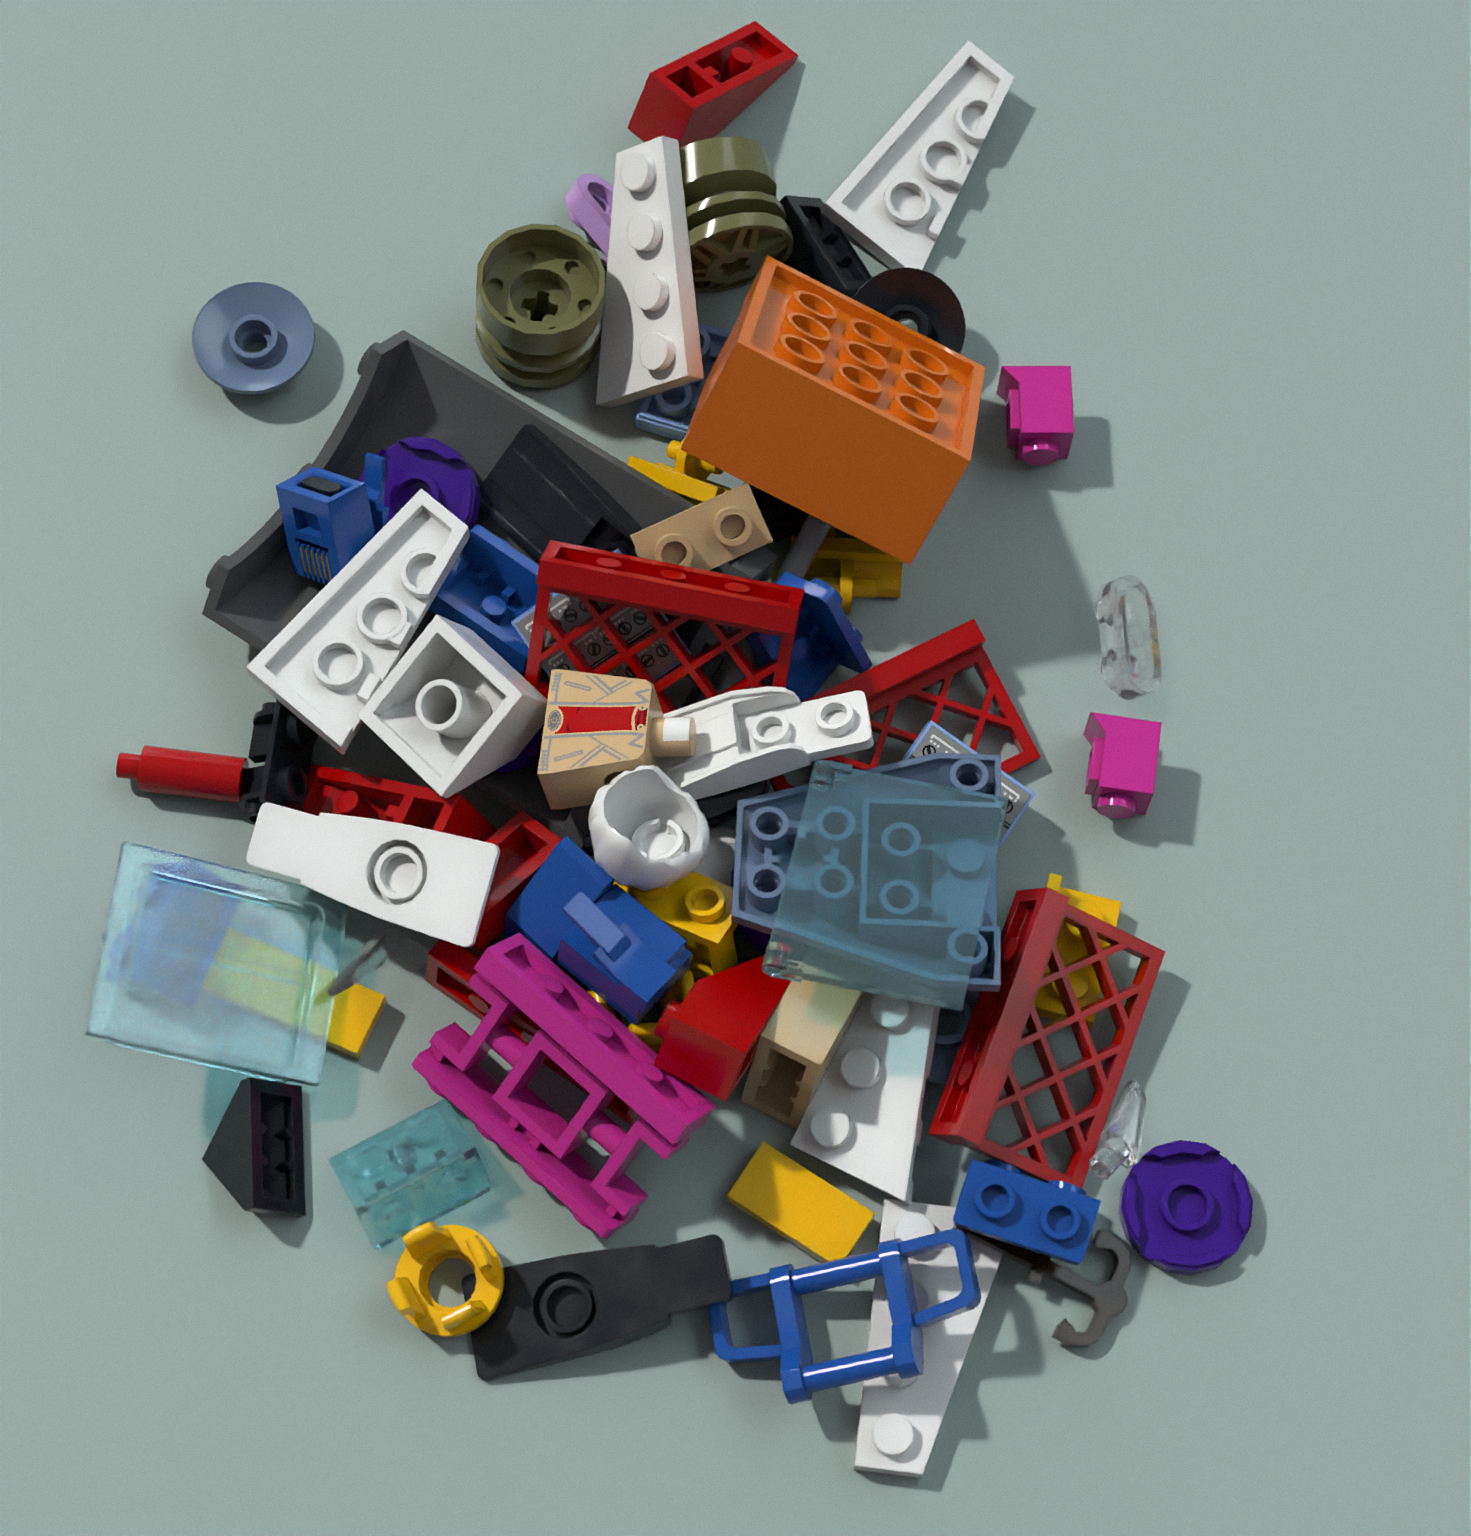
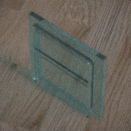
M124 841L120 848L106 928L102 934L103 944L86 1035L105 1039L112 1045L280 1083L292 1081L317 1087L321 1082L334 995L337 992L336 982L349 906L301 884Z

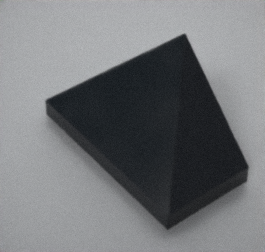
M785 195L779 202L784 207L785 222L790 227L792 233L793 252L784 264L848 297H854L859 288L871 279L872 276L840 227L821 213L824 206L821 198Z
M251 1077L241 1080L202 1158L204 1163L244 1211L295 1218L306 1215L302 1086Z

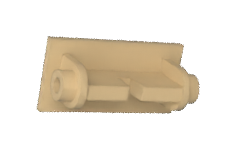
M748 483L739 485L630 535L637 557L708 571L773 541Z

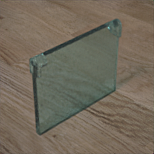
M817 760L812 768L808 784L809 789L771 937L766 947L761 967L762 971L775 978L796 982L807 980L962 1011L1008 806V798L853 769L852 765Z

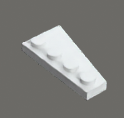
M968 40L825 202L821 213L889 268H915L923 270L1014 76Z
M660 136L616 153L596 405L613 408L704 379L678 140Z
M421 488L246 666L249 677L344 755L363 723L357 716L358 712L396 666L470 538L468 526Z
M884 1198L879 1243L897 1238L906 1241L952 1229L956 1207L911 1202V1205L901 1200ZM969 1237L981 1301L972 1310L922 1329L923 1375L902 1380L897 1373L863 1381L853 1470L914 1478L922 1477L1003 1254ZM954 1247L908 1258L918 1311L955 1298L960 1294L962 1282ZM883 1277L874 1279L866 1352L891 1347L892 1320Z

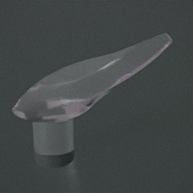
M401 925L386 927L367 942L351 963L335 979L328 989L330 997H333L349 989L363 977L386 966L391 959L421 972L427 962L428 953L431 949L404 936L406 931Z

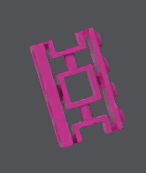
M517 933L487 948L474 967L478 973L472 976L467 985L487 1001L491 1007L472 1036L456 1022L440 1029L430 1039L431 1046L416 1056L412 1062V1067L426 1079L432 1091L440 1097L451 1101L472 1120L476 1129L483 1137L497 1143L523 1166L524 1172L532 1181L546 1187L564 1203L582 1226L595 1231L600 1237L607 1239L633 1221L639 1212L638 1207L649 1196L625 1174L644 1145L647 1144L664 1160L668 1159L684 1148L690 1140L688 1138L689 1135L703 1126L716 1108V1105L690 1083L654 1066L658 1055L521 933ZM518 1008L541 1028L536 1032L528 1045L506 1026ZM491 1048L512 1066L502 1084L478 1064L483 1061ZM547 1057L551 1058L590 1093L570 1123L566 1122L527 1087ZM615 1095L641 1116L635 1121L628 1133L604 1113ZM587 1135L611 1155L600 1172L575 1151L580 1147Z

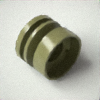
M718 136L695 141L679 148L695 292H722L753 283L767 255L785 263L793 252V237L790 227L785 222L784 207L776 198L777 184L767 151L761 144L742 136Z
M528 224L507 230L491 242L482 255L477 266L476 343L483 360L501 378L522 387L551 388L573 381L586 371L595 359L601 345L605 270L597 251L579 234L557 225Z

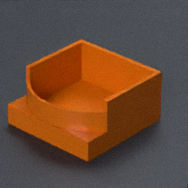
M767 255L745 297L739 317L705 380L681 450L911 565L971 461L986 367Z

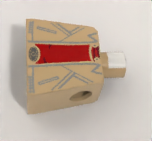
M552 669L537 773L551 810L591 805L597 790L602 786L609 785L612 779L625 770L634 771L640 765H655L659 767L660 757L694 756L697 742L695 720L693 717H663L654 684L647 680Z

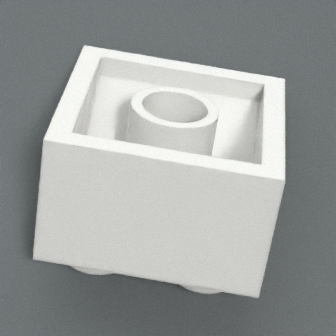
M436 614L358 712L357 716L440 796L448 798L516 759L543 726L547 699L472 629Z

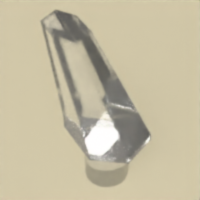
M1134 1079L1126 1083L1100 1136L1103 1146L1088 1161L1090 1170L1100 1179H1109L1121 1165L1129 1168L1141 1161L1146 1096L1142 1087Z

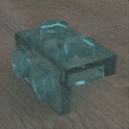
M443 1099L328 1159L374 1249L385 1247L402 1238L415 1227L432 1222L490 1192L492 1189L491 1181L476 1147L448 1099Z

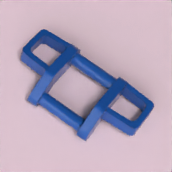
M949 1229L906 1241L897 1238L880 1242L879 1250L799 1269H794L792 1264H786L770 1268L769 1273L732 1280L734 1297L771 1290L781 1344L735 1348L730 1332L727 1303L707 1307L716 1355L720 1359L734 1364L780 1360L783 1392L790 1405L810 1401L813 1392L897 1373L902 1380L921 1376L924 1371L922 1329L972 1310L980 1304L981 1293L970 1239L959 1229ZM954 1247L962 1282L960 1294L955 1298L918 1311L908 1258ZM883 1277L892 1320L891 1347L813 1364V1355L801 1295Z

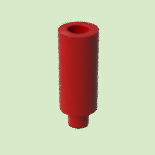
M145 745L141 755L120 752L116 765L117 778L137 780L139 791L239 804L246 769L249 768L248 759L244 757Z

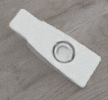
M768 686L729 691L665 713L663 717L694 718L697 735L696 752L694 756L660 757L659 768L681 791L688 792L696 800L811 765V761L869 749L873 746L874 739L865 693L856 690L801 702L793 691L783 687Z
M266 802L260 807L246 860L251 866L300 879V884L380 919L462 947H471L476 941L499 859L500 849L496 844L412 825L321 812L319 816Z

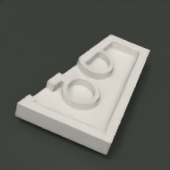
M876 971L790 1145L911 1205L914 1181L912 1180L916 1146H920L923 1127L921 1112L926 1079L930 1078L941 999L936 994L909 981Z

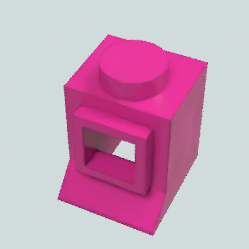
M1002 366L996 394L1006 402L1007 447H1015L1016 459H1022L1025 463L1031 465H1046L1058 459H1068L1074 435L1071 366Z
M1090 712L1083 733L1091 745L1084 794L1093 795L1092 808H1097L1099 814L1115 819H1127L1134 817L1135 814H1146L1154 794L1162 722Z

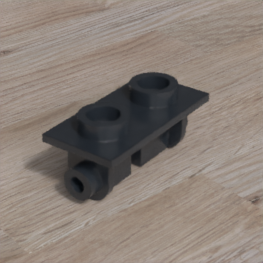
M276 699V702L264 703L262 710L256 712L253 718L254 727L248 758L255 764L265 762V765L246 769L242 796L238 804L239 809L244 812L243 820L252 825L256 824L258 813L263 803H273L303 812L304 803L309 793L308 778L313 748L318 734Z

